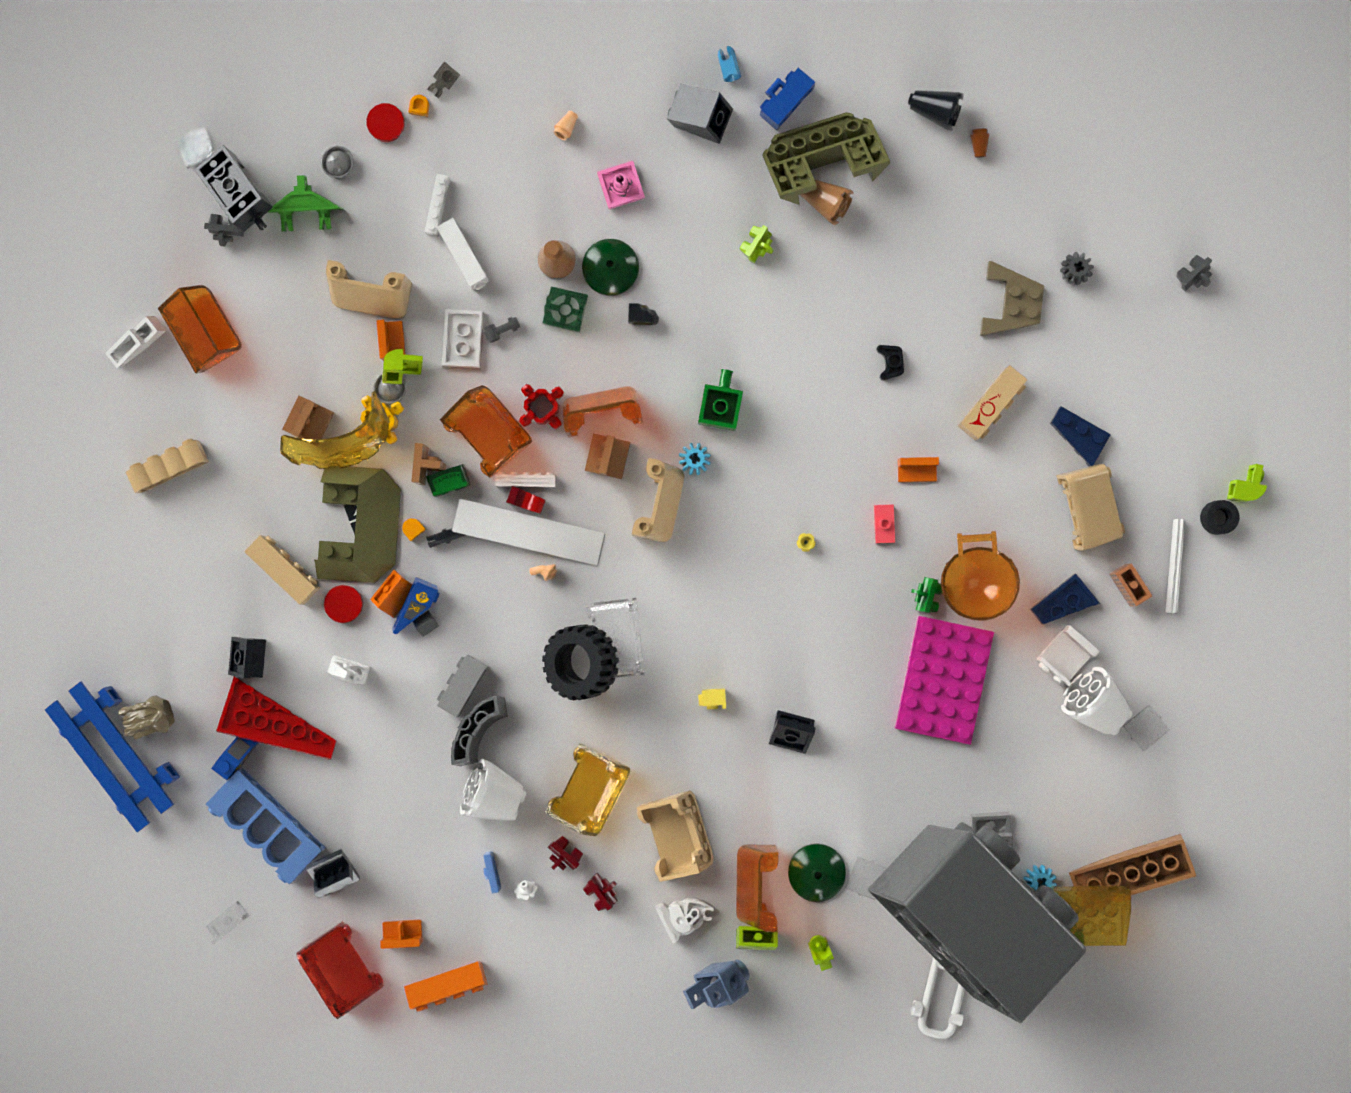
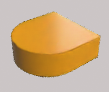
M423 95L413 96L409 104V114L428 117L430 105L427 98Z
M414 518L407 519L402 526L403 533L410 541H413L426 530L422 523Z

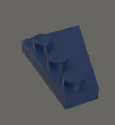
M1062 406L1058 408L1050 422L1064 440H1067L1074 448V451L1086 461L1089 467L1095 464L1111 436L1108 432Z

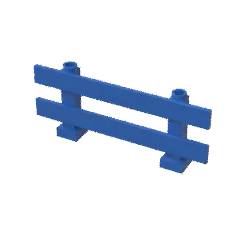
M81 681L68 691L82 709L77 715L71 718L58 700L44 710L58 727L60 735L67 739L116 804L117 811L125 816L138 833L150 822L137 805L148 797L160 814L164 813L174 803L161 786L165 783L168 785L175 782L180 776L169 762L159 766L156 769L158 773L153 776L104 712L107 707L117 706L123 701L112 686L102 688L98 692L100 697L95 700ZM91 721L140 786L132 794H128L80 730L88 722Z

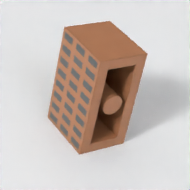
M1132 563L1124 564L1109 574L1129 606H1138L1152 597V594Z

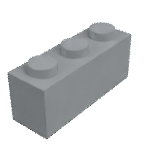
M466 655L465 658L461 657L456 666L459 669L456 674H451L447 681L449 686L446 691L442 690L437 698L439 701L437 706L455 717L460 716L488 668L487 665L470 655Z

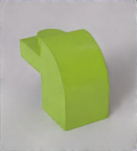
M403 349L390 351L384 357L382 383L402 384L403 374L421 375L423 356L403 354Z
M1249 465L1246 481L1231 480L1227 499L1247 502L1260 498L1267 489L1266 485L1260 484L1264 478V465Z

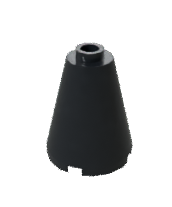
M916 90L914 94H910L908 105H910V109L944 129L952 131V126H955L962 107L959 105V99L963 100L964 94L960 92Z

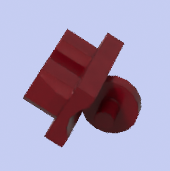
M561 836L555 842L553 841L547 847L556 855L552 854L549 857L554 862L551 867L553 870L558 866L564 871L567 867L565 864L574 870L580 865L578 862L583 856V853L577 848H574L570 854L564 850L570 843L564 836Z
M598 873L593 875L583 888L586 895L590 896L595 893L598 897L594 902V906L598 911L604 909L608 911L618 901L615 897L617 893L613 889L617 883L615 881L609 883L606 878L602 879Z

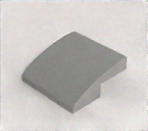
M1009 812L971 814V827L976 832L982 827L987 826L998 833L1013 848L1011 815Z

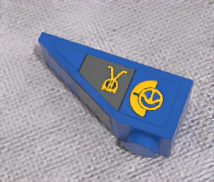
M418 577L415 578L392 627L394 634H398L428 610L432 603H436L440 594L437 585Z
M236 737L211 769L225 780L230 779L241 768L259 742Z

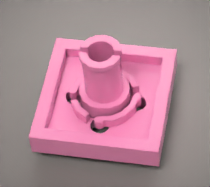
M633 161L597 172L609 210L645 198Z

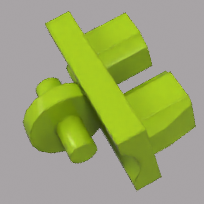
M764 225L762 227L753 226L749 232L750 237L754 238L753 242L750 244L744 241L739 248L750 262L755 263L759 256L764 257L766 253H773L774 250L770 247L773 242L770 239L772 234L768 231V227Z
M813 936L810 942H808V946L815 965L819 964L821 971L832 968L830 960L834 959L826 936Z

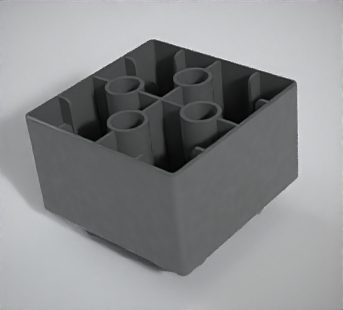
M963 822L959 823L954 829L928 825L868 888V891L973 998L1016 1022L1022 1023L1085 954V945L1070 931L1079 921V917L1074 909L1052 889L1042 885L1035 891L1011 871L1019 863L1020 857L1012 846L991 828L984 826L976 832L972 827Z

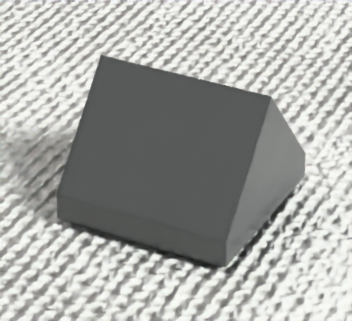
M429 610L413 621L416 630L423 637L439 627Z

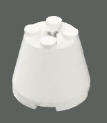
M1095 667L1085 675L1081 673L1071 682L1072 684L1067 687L1063 694L1065 700L1064 705L1061 706L1062 711L1070 718L1103 734L1116 735L1133 714L1113 678L1103 668Z
M480 759L479 767L473 768L463 790L464 804L461 803L460 814L472 818L504 821L515 820L518 815L517 808L519 803H522L526 796V792L523 791V785L490 761Z

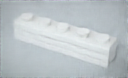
M436 175L425 227L426 234L437 237L439 235L437 226L441 225L450 182L449 176Z
M499 472V474L495 475V486L556 488V475L554 473L542 475V473L538 472L534 473V475H530L529 472H522V474H518V472H511V474Z

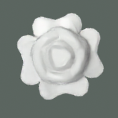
M524 880L517 884L514 893L517 895V899L527 901L535 897V892L538 888L535 886L534 881Z

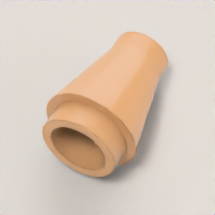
M568 111L554 126L555 130L553 133L555 136L564 141L570 138L578 115L573 111Z

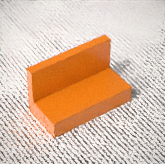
M384 319L376 320L380 359L384 361L385 355L396 349H403V354L406 355L403 321L386 322Z
M939 457L899 458L898 482H936V466L939 465Z
M393 570L370 600L377 608L394 618L402 608L412 583Z

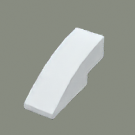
M146 316L134 329H129L105 354L116 368H120L148 348L166 330L155 316Z

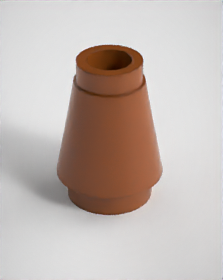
M973 129L970 136L975 157H986L989 140L988 129Z

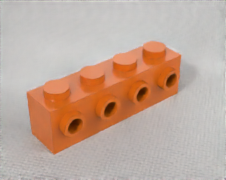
M477 961L406 985L404 989L410 1010L416 1009V1012L428 1009L427 1005L435 1003V1006L446 1003L447 998L453 997L455 1000L464 997L465 992L471 990L472 993L484 990L483 986L488 985L482 962Z

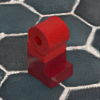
M512 486L506 502L541 514L546 500Z

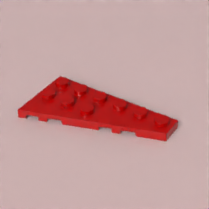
M233 677L216 729L218 733L328 760L332 759L337 742L334 738L313 727L277 702L256 691L250 685L245 684L239 678Z

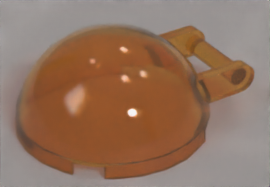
M991 531L988 534L973 535L957 533L958 554H955L948 563L946 562L941 574L942 594L949 607L964 618L973 621L995 619L1006 613L1016 601L1020 589L1018 569L1011 558L1009 559L1004 553L997 550L996 531ZM992 541V548L975 547L963 550L962 543Z

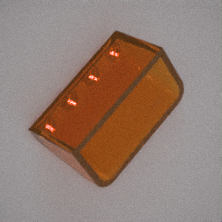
M204 285L178 288L158 307L159 312L196 374L205 372L237 353L242 347L238 336L211 290Z

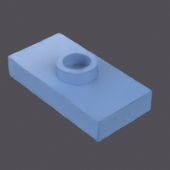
M490 851L483 855L486 866L483 870L485 879H489L493 894L500 891L501 884L494 854Z

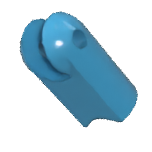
M727 46L730 58L728 60L725 59L721 48L717 56L724 82H732L741 78V73L734 49L731 46Z

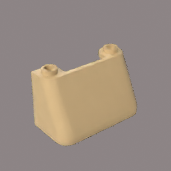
M332 260L327 261L326 276L330 298L336 307L394 319H400L406 315L412 282L405 274L388 273L384 277L383 285L381 286L350 280L347 276V270L342 263Z
M648 458L646 466L647 475L654 479L655 483H659L651 518H638L633 525L632 536L666 542L673 533L684 483V472L680 468L668 463Z
M1098 464L1056 475L1058 484H1063L1065 489L1063 494L1067 496L1075 530L1072 532L1073 535H1077L1076 539L1072 540L1074 549L1084 551L1123 537L1125 528L1123 523H1120L1110 481L1112 474L1109 467H1106L1105 464Z
M692 791L681 792L637 807L639 820L644 824L650 823L660 860L657 861L654 870L659 882L698 874L712 865V849L695 795Z

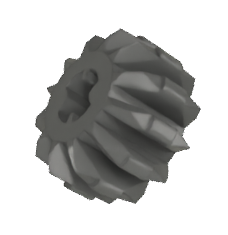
M1078 252L1073 253V256L1069 254L1066 256V260L1061 262V265L1064 267L1060 269V272L1065 273L1062 278H1069V284L1075 281L1076 285H1080L1081 281L1085 283L1088 281L1087 277L1093 275L1090 270L1094 268V265L1088 264L1091 258L1084 259L1085 253H1082L1080 257ZM1076 265L1078 266V270H1079L1078 272L1075 271V270H1076V267H1074V266H1076Z

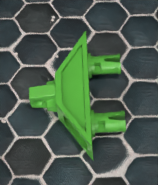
M298 175L297 186H294V191H291L273 205V208L267 213L280 214L281 232H287V227L288 231H294L292 214L294 212H318L319 230H324L325 224L326 229H332L330 212L332 210L344 209L312 191V185L307 183V176Z

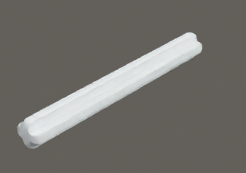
M1174 519L1172 529L1166 612L1173 614L1177 613L1185 528V520Z

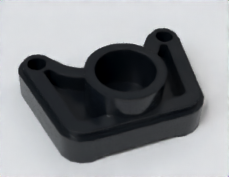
M879 345L876 351L883 355L885 359V370L880 374V380L884 381L901 376L904 373L901 347Z

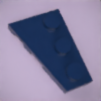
M1075 573L1030 610L1041 624H1046L1088 607L1098 605L1100 602Z

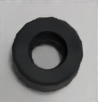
M1217 500L1206 504L1200 514V522L1203 528L1208 533L1214 535L1232 532L1238 526L1240 520L1237 507L1232 502L1226 500ZM1217 510H1222L1226 515V521L1222 525H1218L1214 521V513Z

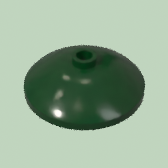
M603 239L594 243L585 253L582 262V272L586 283L595 292L606 296H615L626 292L633 286L638 277L639 262L634 250L625 242L617 239ZM607 262H613L614 265L612 267L606 266Z
M814 843L800 848L793 855L788 867V878L793 890L800 897L812 902H823L833 898L841 890L846 878V868L843 859L836 850L824 844ZM816 872L822 873L820 878L815 877Z

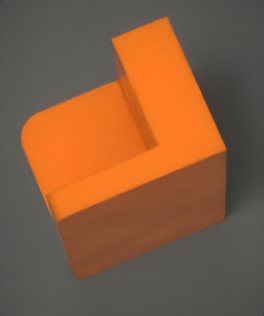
M420 919L384 921L382 923L383 938L380 941L381 949L420 947L423 943L422 922Z

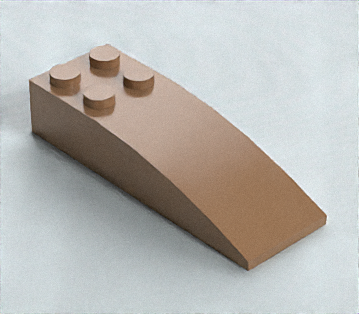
M1181 834L1120 852L1069 872L1082 910L1197 876Z

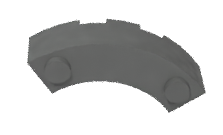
M497 695L489 697L475 705V708L468 715L464 716L457 727L458 731L455 740L452 742V765L461 767L478 763V749L484 733L496 721L508 717L504 697Z

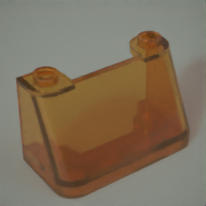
M484 385L468 390L440 419L448 432H460L483 460L480 462V469L489 478L498 473L532 443V439L527 431L496 395Z
M626 386L566 399L563 403L565 433L568 437L578 436V430L582 425H585L584 415L618 408L621 409L622 417L632 420L633 424L643 423L636 390L633 387Z
M742 845L737 851V918L742 923L762 931L777 932L775 912L768 911L766 904L762 903V872H771L777 868L776 845Z

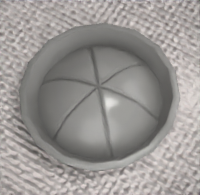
M332 146L325 150L321 157V167L329 177L343 178L353 169V155L343 146Z
M380 374L375 379L373 385L376 398L385 404H394L401 401L407 390L403 377L402 384L382 383V374Z

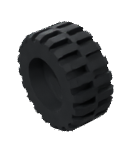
M585 624L565 627L550 637L548 640L550 644L545 645L544 652L546 653L542 656V662H544L545 666L543 667V672H546V680L552 684L551 688L554 692L559 691V696L567 697L573 701L584 700L601 695V693L609 689V685H613L615 681L614 675L618 674L616 664L619 663V657L616 658V646H612L613 640L610 637H606L605 631L602 629L598 630L596 626ZM577 645L586 651L590 660V670L584 680L577 676L571 664L572 652Z

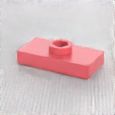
M894 504L874 505L875 544L895 543Z

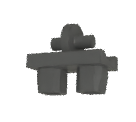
M211 214L209 223L204 224V229H208L209 233H216L213 234V240H218L219 245L223 247L226 246L227 242H233V236H244V231L232 224L229 218L228 225H222L223 217L218 214Z
M1196 255L1189 264L1194 268L1192 272L1188 271L1185 267L1177 272L1176 277L1182 283L1181 288L1185 292L1193 284L1197 288L1201 285L1208 287L1211 284L1209 278L1212 276V273L1209 270L1211 269L1210 263L1212 259L1209 257L1203 259Z

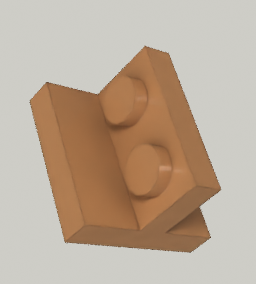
M298 396L282 430L318 447L334 412Z
M593 433L585 471L622 479L631 442L616 439L615 436L611 435L603 436Z
M415 443L411 482L425 485L427 470L443 471L446 470V464L438 457L428 456L429 447L421 443Z

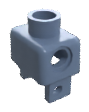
M737 959L735 961L712 963L694 975L696 983L683 991L690 1008L695 1009L704 1002L711 1008L732 1005L749 992V987L746 983L750 977L746 965ZM713 977L717 978L716 981L710 984Z

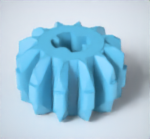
M690 443L691 450L684 446L683 450L687 454L679 453V457L685 458L680 460L679 464H686L682 469L683 471L690 468L689 475L693 474V469H696V474L700 475L699 468L705 472L707 468L703 464L710 465L711 463L708 460H704L711 457V454L704 455L703 453L706 452L707 448L704 447L702 450H699L700 443L697 444L696 449H694L693 443ZM693 454L698 455L700 462L696 461V464H693L692 460L689 459L690 456L693 457Z
M1033 865V872L1029 869L1026 871L1029 877H1023L1027 884L1035 891L1042 885L1050 889L1051 886H1057V883L1053 882L1056 879V875L1051 874L1052 870L1050 868L1045 869L1044 865H1041L1039 869L1036 865ZM1039 878L1043 881L1041 885L1037 882Z

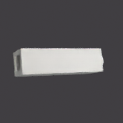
M454 218L437 226L439 233L471 289L480 290L485 287L489 280Z

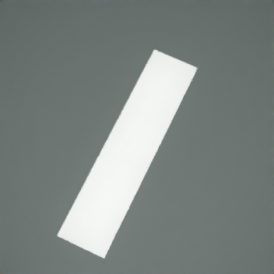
M459 499L452 529L453 532L596 566L605 534Z

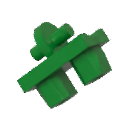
M924 577L923 584L919 583L917 590H911V593L916 594L914 601L917 602L915 610L925 613L938 612L939 602L933 601L935 594L941 595L943 593L944 585L940 584L937 579Z

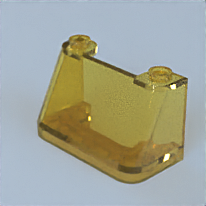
M579 743L573 752L574 761L577 762V765L562 796L552 798L548 802L545 813L581 835L597 836L602 831L630 774V768L597 750Z

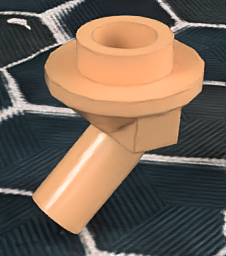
M555 564L548 566L540 565L529 570L531 575L541 573L545 581L552 580L557 573Z

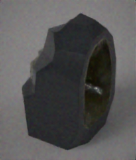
M629 303V324L657 325L659 316L655 310L649 309L647 305H641L640 303Z

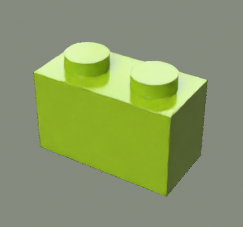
M739 926L736 929V949L775 950L778 947V927Z

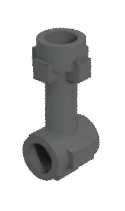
M507 318L508 322L498 327H495L494 324L486 326L484 328L486 339L493 343L500 339L499 334L511 329L513 332L518 331L520 324L517 318Z

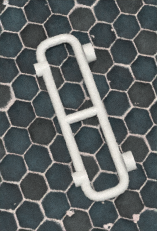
M933 957L923 1002L913 1001L911 1016L918 1017V1026L923 1034L938 1039H947L954 1034L956 1025L961 1026L963 1023V1014L959 1013L965 989L958 983L952 1012L949 1015L948 1028L945 1031L928 1028L926 1026V1019L938 969L945 970Z

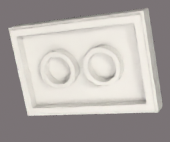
M445 309L442 367L481 368L483 311Z

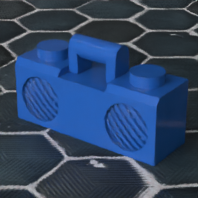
M799 67L795 72L791 71L786 76V83L777 78L765 92L771 99H766L760 106V116L775 130L780 128L814 89L816 82ZM781 87L782 90L776 96L774 93Z

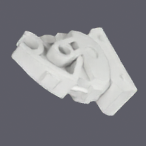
M334 655L328 673L350 683L365 685L371 666Z
M686 898V900L680 902L674 901L668 907L663 902L655 905L672 943L678 941L679 936L688 935L695 929H698L704 920L711 921L712 916H706L705 911L711 910L713 912L714 907L698 898Z

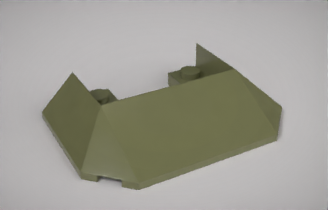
M848 112L776 134L772 138L769 148L765 149L762 154L780 199L800 205L799 195L817 189V184L811 173L813 169L846 159L853 177L869 173L873 182L890 164V159L872 121L867 118H863V120L856 118L854 114Z
M326 465L320 481L324 483L322 503L357 505L354 543L319 541L318 560L314 559L317 579L376 583L387 571L396 565L401 488L384 469Z

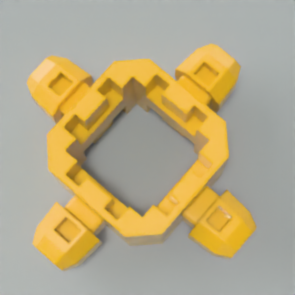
M368 395L362 398L361 402L366 410L361 413L360 420L364 425L356 428V435L359 438H364L370 433L374 437H384L387 443L391 445L397 442V436L392 431L397 428L399 422L395 415H399L404 410L402 404L396 402L390 408L385 403H375L372 397ZM379 409H384L390 423L380 431H375L369 420L370 415L376 413Z

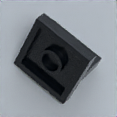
M231 637L228 675L240 678H263L266 639Z
M777 710L769 744L806 754L815 734V720Z
M342 849L306 865L307 872L314 880V894L317 898L327 896L360 880L359 874Z

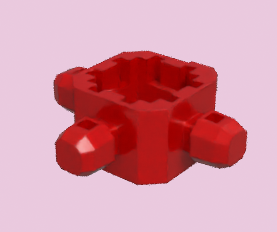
M529 384L521 388L524 396L528 397L524 401V409L527 411V414H523L519 419L521 425L527 427L532 423L533 419L539 425H545L549 421L548 424L557 430L562 423L557 416L555 417L559 413V404L555 400H559L564 395V391L559 386L552 389L551 394L546 389H537L533 392L534 389ZM544 395L554 407L547 415L539 419L529 406L538 397Z

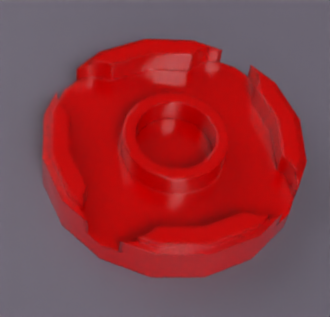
M381 103L369 111L366 125L369 133L375 139L381 142H391L396 140L403 132L405 119L402 112L396 106L390 103Z
M335 586L325 596V612L335 622H352L362 612V596L352 586Z

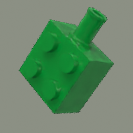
M721 369L719 386L705 384L698 425L736 431L743 391L730 388L733 371Z

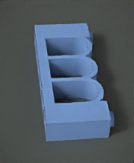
M243 768L237 770L206 803L209 807V812L214 816H223L225 823L229 827L236 830L243 829L242 834L247 845L257 849L263 848V859L270 866L279 867L275 872L284 883L291 884L306 869V865L312 863L326 848ZM248 791L263 806L247 823H240L235 820L232 811L234 805ZM268 810L282 825L267 841H258L252 835V826ZM287 828L302 843L286 860H278L273 856L271 846L274 840Z

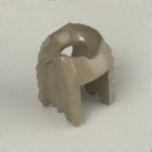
M157 695L150 697L145 702L137 703L130 707H122L118 711L119 715L124 716L122 718L123 727L126 728L123 731L124 736H133L134 739H140L155 732L167 733L175 721L169 701Z

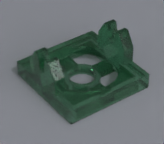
M551 286L549 295L546 298V305L544 306L545 314L542 324L580 333L588 295ZM566 296L565 301L560 305L552 304L558 297ZM572 297L578 302L579 310L573 309L570 304ZM563 305L571 307V312L568 315L561 314L560 308ZM551 310L559 312L561 316L560 322L553 318ZM571 315L577 316L573 322L565 324L568 317Z

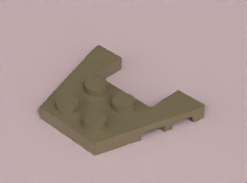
M989 261L986 279L1004 281L1006 283L1002 319L982 318L980 336L1040 324L1044 285L993 261Z

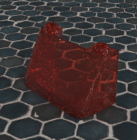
M343 921L303 946L296 953L300 965L336 1019L346 1015L384 986L381 975L374 972L370 973L350 942L352 930Z

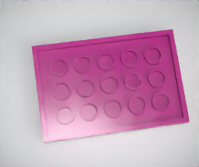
M918 616L895 729L971 745L994 632Z

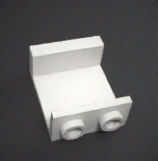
M1066 625L1036 660L1040 663L1038 666L1044 672H1050L1054 675L1053 680L1060 686L1063 684L1070 686L1072 684L1070 682L1072 677L1090 657H1096L1100 651L1072 626Z

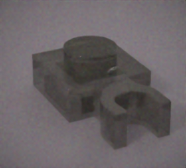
M444 61L433 75L437 81L432 83L427 90L432 92L434 88H437V93L434 96L439 99L443 93V88L446 87L449 90L460 74Z

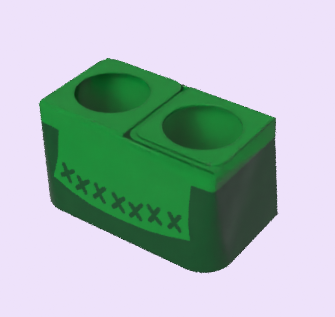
M464 464L426 476L434 497L470 486Z

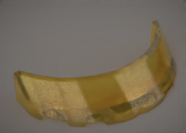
M373 391L371 395L372 410L369 416L354 430L327 439H300L283 435L280 441V453L293 464L301 466V463L316 466L318 469H329V466L345 468L359 464L363 460H368L379 451V447L383 442H386L389 428L387 415L376 391Z

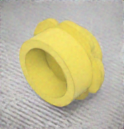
M810 533L800 534L797 540L798 548H801L804 552L810 551L816 544L814 536Z

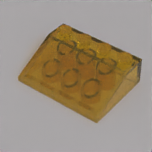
M1125 886L1049 887L1062 897L1077 913L1079 921L1070 931L1085 946H1126L1131 916L1130 889Z

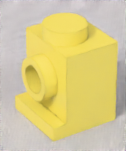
M725 688L702 690V694H698L699 706H707V709H718V705H722V709H726Z

